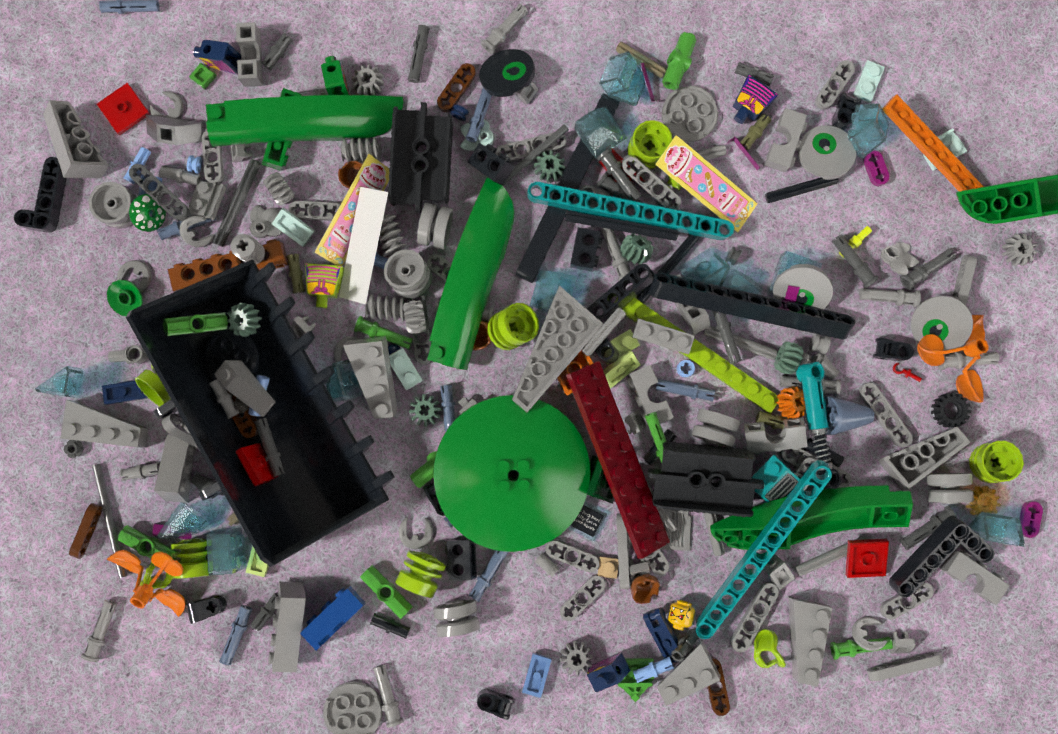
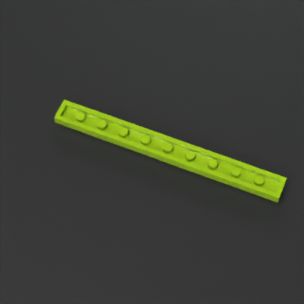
M633 298L622 308L626 313L625 316L636 323L638 319L684 332L636 298ZM696 339L693 340L689 354L681 353L767 413L771 414L777 405L776 402L779 399L775 393L734 365H730L727 360Z

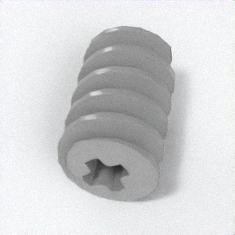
M343 138L341 144L343 162L345 158L347 162L352 161V158L358 162L361 158L362 162H364L368 154L374 158L376 157L381 162V142L377 143L376 138L373 139L372 144H370L368 138H366L364 144L361 138H358L357 144H355L353 138H351L349 144H347L346 138Z
M386 214L383 216L380 236L382 237L379 238V242L384 243L381 248L386 251L384 253L385 257L392 256L395 252L401 251L406 246V244L399 243L404 239L403 236H397L401 229L394 228L399 223L392 222L396 215Z
M237 235L231 242L232 253L244 262L254 260L255 264H258L264 259L265 249L263 245L250 235Z
M371 294L369 299H367L365 318L370 313L372 319H375L378 314L379 319H383L385 315L386 319L390 320L393 315L394 321H398L399 317H401L402 322H404V299L401 298L399 303H397L396 297H393L392 301L389 302V298L386 296L384 301H382L381 296L378 295L377 299L374 300L373 294Z

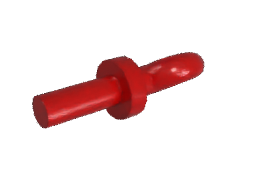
M899 363L894 364L893 371L896 374L903 373L905 374L904 377L908 378L909 376L918 382L922 380L921 377L913 374L911 369L906 370L903 368L901 372L896 371L895 367Z

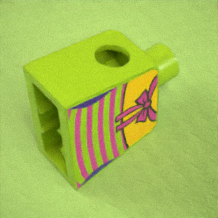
M305 263L307 294L311 297H316L317 308H327L328 298H338L344 268L336 265Z

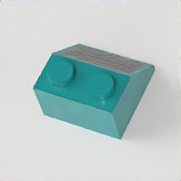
M773 455L751 477L763 480L764 489H755V492L766 502L788 497L800 481V478L776 455Z

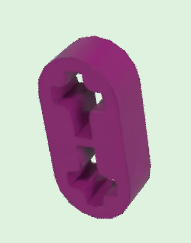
M875 150L870 151L865 155L863 162L871 183L879 187L887 183L890 176L882 154ZM871 156H872L873 158H877V161L875 162V164H874V162H870V161H869V159L871 158ZM879 174L883 175L884 178L880 180L876 179V176Z
M1028 501L1023 504L1018 523V532L1021 536L1033 538L1038 535L1043 514V508L1040 503ZM1029 507L1036 509V512L1032 513L1029 511ZM1025 526L1032 528V531L1028 532L1025 530Z

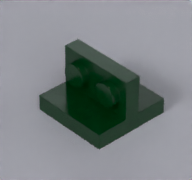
M593 455L590 462V484L586 494L613 504L614 497L599 458Z

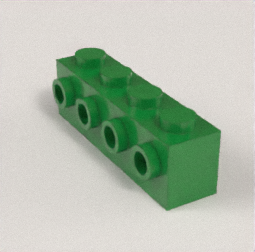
M285 88L280 93V97L302 95ZM293 141L267 142L261 165L279 171L282 166L286 167L288 155L285 154L287 148H291Z

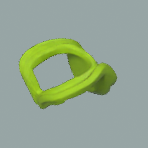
M152 562L146 569L140 586L149 584L154 578L151 575L156 566ZM166 573L164 581L158 578L152 586L153 589L166 588L172 581L173 576Z
M763 629L755 636L754 660L761 668H769L775 664L779 667H785V661L777 651L778 637L774 631L769 629ZM770 651L776 658L765 664L761 657V652Z

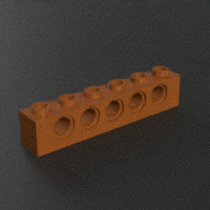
M277 239L266 241L263 247L265 252H269V257L267 260H262L256 264L259 271L270 262H273L276 269L289 266L284 244L281 241H277ZM230 250L229 254H214L210 256L211 258L205 260L203 258L194 259L190 264L173 265L174 268L168 269L172 290L176 292L225 271L227 262L231 261V268L242 264L243 260L236 257ZM213 266V272L207 275V269ZM191 271H194V272H195L194 277L189 280V278H188L189 273H190Z

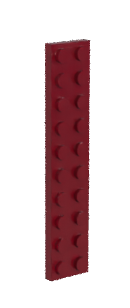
M597 361L567 374L566 377L637 558L643 559L670 543L657 507L653 505L652 494L601 363Z

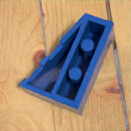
M351 586L347 589L343 587L335 594L337 599L332 603L328 601L321 608L323 612L318 616L313 615L306 622L308 626L300 632L316 651L366 604Z

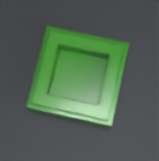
M200 63L189 78L203 89H206L217 75Z

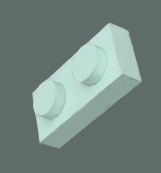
M867 60L852 96L870 103L885 67Z
M285 208L281 209L272 225L302 247L306 245L315 230Z
M403 347L389 355L391 367L406 390L423 381Z

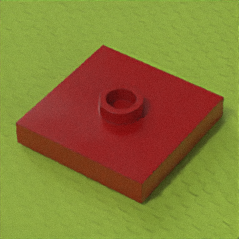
M128 83L97 103V106L119 135L146 118V115H150V112Z
M260 443L242 447L236 451L254 486L277 478L273 477L269 462L265 459L267 456Z
M887 538L848 540L845 572L847 578L886 576L889 548Z

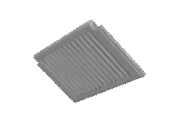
M666 509L678 528L671 533L665 528L670 543L660 549L690 551L692 516H688L689 511ZM628 535L629 548H633V545Z

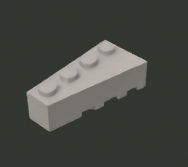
M49 100L43 116L63 177L102 178L109 164L100 156L99 148L91 142L90 134L81 126L82 121L70 102Z
M66 400L61 439L146 448L148 428L78 401Z

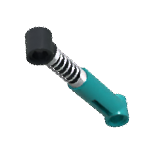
M819 362L802 364L798 366L796 376L802 383L808 429L811 430V434H814L812 437L815 438L813 441L816 444L814 446L816 448L814 453H817V457L815 458L825 461L832 473V477L824 489H836L840 485L841 477L838 471L832 469V463H829L831 458L828 457L830 455L828 452L829 447H827L829 442H826L828 437L825 434L829 426L822 386L824 368ZM820 468L816 471V474L823 475L826 469Z

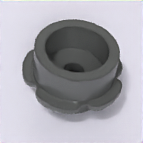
M69 440L67 445L64 446V452L68 454L69 458L80 456L84 450L83 444L78 440Z

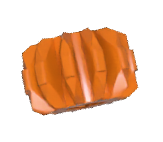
M792 386L781 390V393L777 395L779 401L776 404L779 405L777 411L782 412V417L794 419L804 416L806 409L803 389Z

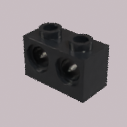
M479 143L469 158L468 163L492 181L503 186L515 166L509 162V157L503 153L497 154V149L489 143L486 146Z
M578 227L570 268L592 272L593 267H597L599 256H596V251L601 249L603 238L599 237L600 231ZM591 237L594 243L587 245L583 239ZM587 255L590 258V262L582 263L580 257Z
M469 539L448 540L445 546V554L448 556L446 574L449 580H472L477 578L476 543ZM458 544L463 548L462 554H459L457 551ZM459 564L463 566V574L458 571Z

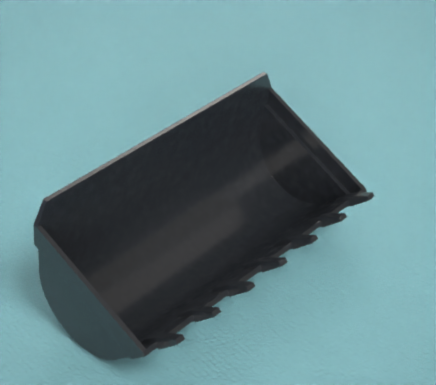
M249 260L128 312L126 319L171 398L170 401L154 410L156 418L159 420L171 413L179 412L217 481L199 493L202 501L223 492L260 560L272 567L390 500L383 487L391 482L395 476L391 470L377 476L375 475L363 454L375 442L371 435L358 441L355 440L344 420L354 409V404L350 400L338 407L336 406L324 385L335 373L333 367L330 365L317 373L305 352L315 339L313 332L309 331L300 338H297L286 318L295 305L293 297H288L278 304L266 283L276 270L273 262L268 263L259 271L254 260ZM239 303L252 304L254 309L259 310L257 316L262 318L258 321L261 327L256 328V333L249 335L255 343L259 354V366L254 377L257 379V375H262L270 378L266 391L275 403L265 416L255 417L257 420L267 418L277 451L281 453L280 459L286 472L285 474L278 476L272 481L254 486L236 454L238 449L260 443L263 450L264 448L259 434L252 438H245L241 434L233 418L228 419L221 404L217 403L216 400L218 398L209 385L214 380L207 371L208 366L206 356L204 355L205 348L210 338L222 330L166 336L163 330V319L225 312L228 320L230 316L227 313L232 311L231 307ZM194 319L192 321V326L195 329H198L199 322L196 319ZM239 407V416L243 417L244 409Z

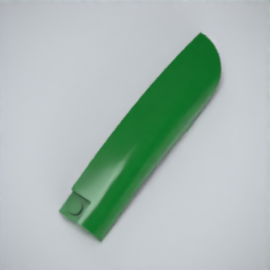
M312 95L224 101V103L206 104V126L209 140L213 147L267 142L343 141V138H346V140H351V138L354 140L358 138H374L385 134L392 128L393 107L396 106L398 110H402L403 97Z
M1058 175L956 192L959 204L969 216L988 224H1000L1058 214Z
M486 178L458 244L429 340L432 343L427 360L462 370H468L482 315L502 260H504L515 216L514 204L507 190L489 178Z
M889 485L824 489L778 549H791V545L840 531L863 528L909 527L913 508L911 491L890 492ZM787 497L752 507L754 514L751 517L732 515L710 525L713 537L718 542L724 541L728 547L748 550ZM795 501L792 503V506L799 507L802 502ZM783 517L780 519V522L786 523L790 518ZM770 533L768 535L769 538H776L778 536L777 533Z

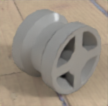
M813 334L809 351H819L820 354H826L830 347L831 337Z

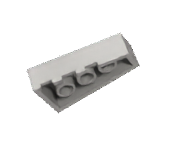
M386 336L348 340L343 347L374 419L394 417L398 410Z
M955 427L883 457L878 462L902 491L909 490L968 445L970 441L958 427Z
M279 581L278 597L275 598V609L277 611L276 615L273 616L275 632L271 634L270 646H273V652H269L268 664H272V672H297L301 640L300 632L302 631L306 600L303 582Z
M788 597L793 678L798 683L818 687L832 607L826 604Z

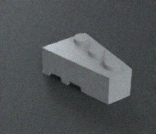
M167 435L154 491L165 501L188 503L193 457L197 448L173 435Z
M703 640L659 682L657 689L666 706L720 681L721 676Z

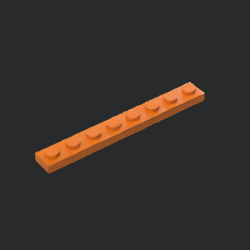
M898 94L892 96L882 108L883 112L958 191L984 187Z

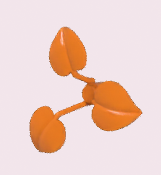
M972 315V333L963 347L943 350L942 340L933 334L925 335L917 344V350L921 359L931 366L942 365L945 361L943 354L962 350L965 355L974 357L962 370L963 374L957 376L956 388L959 394L963 395L962 397L978 403L984 401L981 379L977 372L968 369L976 360L981 358V354L988 351V343L985 340L983 325L984 315Z
M119 550L107 558L108 561L138 574L136 586L133 589L134 594L130 599L132 605L143 609L148 602H151L156 597L162 604L170 607L178 617L183 613L186 601L180 593L173 589L164 590L160 588L153 594L154 589L152 586L163 570L171 576H180L183 573V566L170 555L164 552L153 554L151 562L160 569L149 584L141 586L140 582L144 567L140 565L141 560L137 556L126 550Z

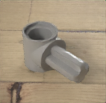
M137 345L126 347L125 350L110 351L108 353V360L111 363L126 361L127 364H142L148 360L144 349ZM137 350H139L140 356L139 358L135 359L134 354Z

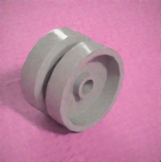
M104 182L96 186L91 192L89 209L92 215L100 222L117 229L127 228L133 224L130 220L129 208L137 196L119 183Z
M425 203L419 221L417 243L428 246L433 239L435 248L445 249L452 226L453 208L443 206L438 212L436 204Z
M401 250L390 256L385 263V279L399 296L413 299L424 294L430 287L432 281L431 270L419 253L413 250Z
M699 409L696 419L707 426L695 425L691 435L710 444L729 448L733 447L736 438L725 431H738L741 422L717 412Z
M937 473L927 475V484L929 486H940V489L928 491V502L959 504L960 502L974 501L972 490L960 489V486H970L973 484L972 473Z
M458 600L434 607V618L444 620L436 625L437 636L452 637L479 630V618L469 616L477 611L476 600Z

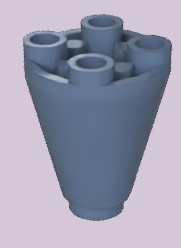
M834 396L824 397L829 426L825 435L839 434L866 426L874 421V411L872 408Z

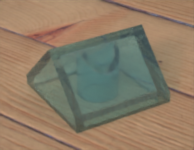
M66 366L36 387L35 390L40 393L81 398L86 371L82 368Z
M981 512L969 524V527L986 541L1024 547L1025 541L1020 518Z

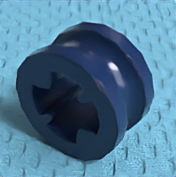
M455 104L453 106L454 111H451L450 114L460 121H466L465 116L469 115V111Z

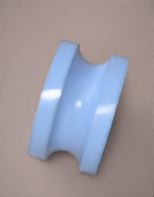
M190 155L187 160L188 172L200 173L202 158L200 156L195 158L194 155Z
M683 360L677 365V373L681 377H689L695 371V366L690 360ZM684 363L688 364L687 367L690 366L691 370L687 371V374L681 371Z

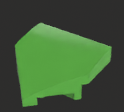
M625 658L630 672L617 685L629 694L635 702L648 687L653 685L654 677L637 683L633 671L649 665L650 662L654 663L653 658Z

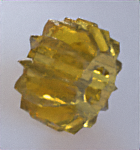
M975 486L974 490H972L974 501L965 507L971 508L970 513L972 515L977 514L978 518H984V516L991 518L992 513H998L996 507L1002 506L1000 503H997V500L1001 497L995 495L996 490L989 489L988 486Z

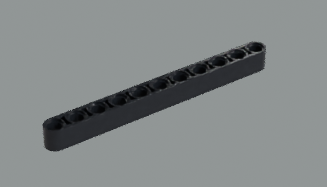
M605 93L601 95L558 186L579 189L619 106L620 100ZM554 192L552 199H560L559 194ZM575 196L569 197L571 203ZM553 206L547 207L515 276L530 283L534 282L565 218L567 209Z
M656 273L649 289V294L657 299L842 340L847 339L856 323L855 319L847 314L665 273Z

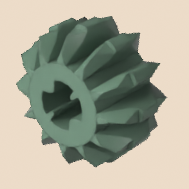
M550 150L549 155L543 151L542 157L537 156L536 160L538 162L534 163V167L537 168L535 175H540L539 179L541 181L546 177L547 183H550V178L557 182V176L562 177V171L566 170V166L562 165L565 159H559L560 153H556L554 156L553 150ZM547 164H553V169L551 167L550 170L547 169Z
M632 233L624 238L620 251L622 256L627 258V261H632L635 265L636 263H647L652 256L654 247L651 245L652 242L647 240L646 237Z
M239 303L231 307L232 311L227 313L230 319L226 322L231 324L229 329L234 330L235 335L246 337L256 333V328L261 327L258 321L262 318L257 316L259 310L254 309L252 304Z
M785 341L780 346L779 351H777L774 362L775 369L783 374L791 375L797 371L803 359L802 355L804 352L802 346L794 342Z
M423 394L422 401L419 397H415L418 403H410L411 406L415 407V410H409V413L416 414L411 420L418 419V426L422 424L423 420L425 427L429 425L428 420L434 425L436 422L433 417L438 419L441 417L435 414L436 411H442V408H435L440 402L437 400L432 403L434 399L432 395L428 401L426 394ZM423 406H429L428 415L421 414Z

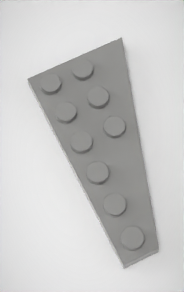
M561 286L557 289L512 398V401L526 413L603 325L599 319Z

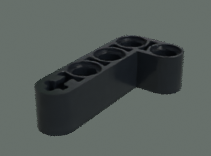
M56 157L47 158L43 164L35 210H18L14 215V221L17 225L28 230L51 233L57 229L67 178L63 177ZM51 201V205L47 208L48 202ZM29 216L28 222L25 223V219ZM47 219V224L43 226L44 221Z

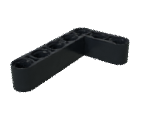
M646 264L637 265L591 304L587 310L604 324L617 308L622 309L652 283L655 276L654 272ZM643 271H648V275L645 278H640ZM633 283V288L626 291V286ZM614 296H618V301L611 304V299ZM600 308H603L602 315L597 316V311ZM608 337L595 350V353L607 363H614L619 357L617 348ZM608 349H612V354L605 358V352Z
M951 516L945 519L891 576L889 585L901 597L907 598L932 575L959 545L982 563L990 562L994 558L995 552L968 525L957 517Z

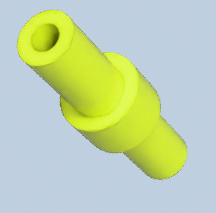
M866 226L857 236L854 235L849 240V245L852 249H857L862 244V240L872 232L871 228Z

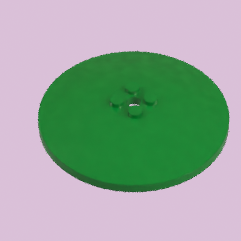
M514 395L496 396L480 401L461 413L443 435L434 462L436 495L450 523L462 535L474 543L492 550L504 552L534 549L561 535L581 511L590 484L588 452L574 424L558 409L539 399L526 413L512 401ZM510 470L518 471L519 476L516 480L508 479V472Z

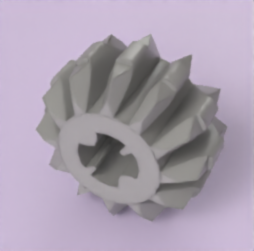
M368 64L367 68L361 65L360 71L355 69L356 76H352L353 88L357 89L359 95L363 93L364 95H369L371 93L372 96H375V90L381 92L380 86L384 85L382 80L383 74L379 72L377 67L372 69V66Z
M280 173L270 174L263 180L265 187L278 205L287 204L294 198V193Z
M1014 234L1011 238H1007L1005 240L1006 244L1001 247L1006 250V252L1002 253V256L1007 255L1008 257L1006 262L1012 261V266H1024L1027 262L1033 261V256L1037 253L1033 249L1037 244L1031 243L1033 238H1027L1026 234H1021L1020 236L1019 234Z
M413 300L404 303L403 310L407 331L415 334L425 331L427 327L422 302Z
M573 641L574 647L567 643L568 651L565 649L561 650V653L565 656L560 657V662H565L562 665L563 669L569 667L568 674H572L573 670H575L576 675L579 676L580 669L586 673L585 666H592V663L588 660L593 659V655L588 654L591 651L590 647L584 649V642H581L579 647H577V641ZM576 654H579L581 660L573 662L572 656L576 657Z

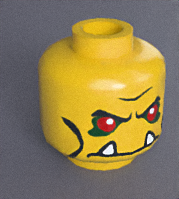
M683 600L671 603L668 621L673 624V628L684 631L685 627L688 628L693 625L695 609L692 607V603Z

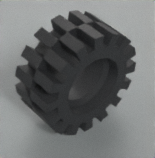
M946 393L934 400L935 404L931 406L934 410L931 411V414H934L935 417L933 419L938 421L937 424L943 425L942 427H960L961 424L966 423L965 420L970 418L968 416V413H971V410H968L970 403H966L967 399L962 398L963 395ZM948 403H953L957 407V414L953 418L946 416L944 408Z

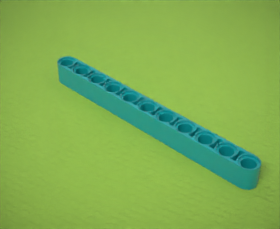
M542 182L531 183L527 191V197L533 203L677 229L680 233L720 241L727 239L734 232V226L728 220ZM537 188L541 191V195L534 196L531 190ZM556 192L559 194L560 199L553 200L550 194ZM575 196L579 202L572 204L569 201V197ZM588 201H596L597 207H590L588 205ZM607 204H614L616 211H609ZM626 208H632L635 214L633 216L628 215ZM646 211L651 212L653 219H647L644 213ZM663 216H670L672 222L666 223L663 219ZM682 219L689 220L690 227H685ZM701 223H706L709 227V230H703L701 228ZM720 226L727 229V235L720 232Z
M817 460L812 463L696 620V633L700 638L709 639L714 635L830 481L832 473L825 461ZM820 468L826 469L823 475H817L816 471ZM806 485L814 486L811 491L804 490ZM795 501L802 502L799 507L792 506V503ZM783 517L790 518L786 523L780 522V519ZM770 533L778 534L776 538L768 537ZM761 548L767 550L763 554L757 553V550ZM748 564H753L755 567L752 569H747L745 566ZM740 579L743 583L736 584L734 581ZM724 595L732 596L730 599L723 598ZM713 610H719L720 613H719V614H714V613H712V611H713ZM708 625L709 628L703 629L701 626Z

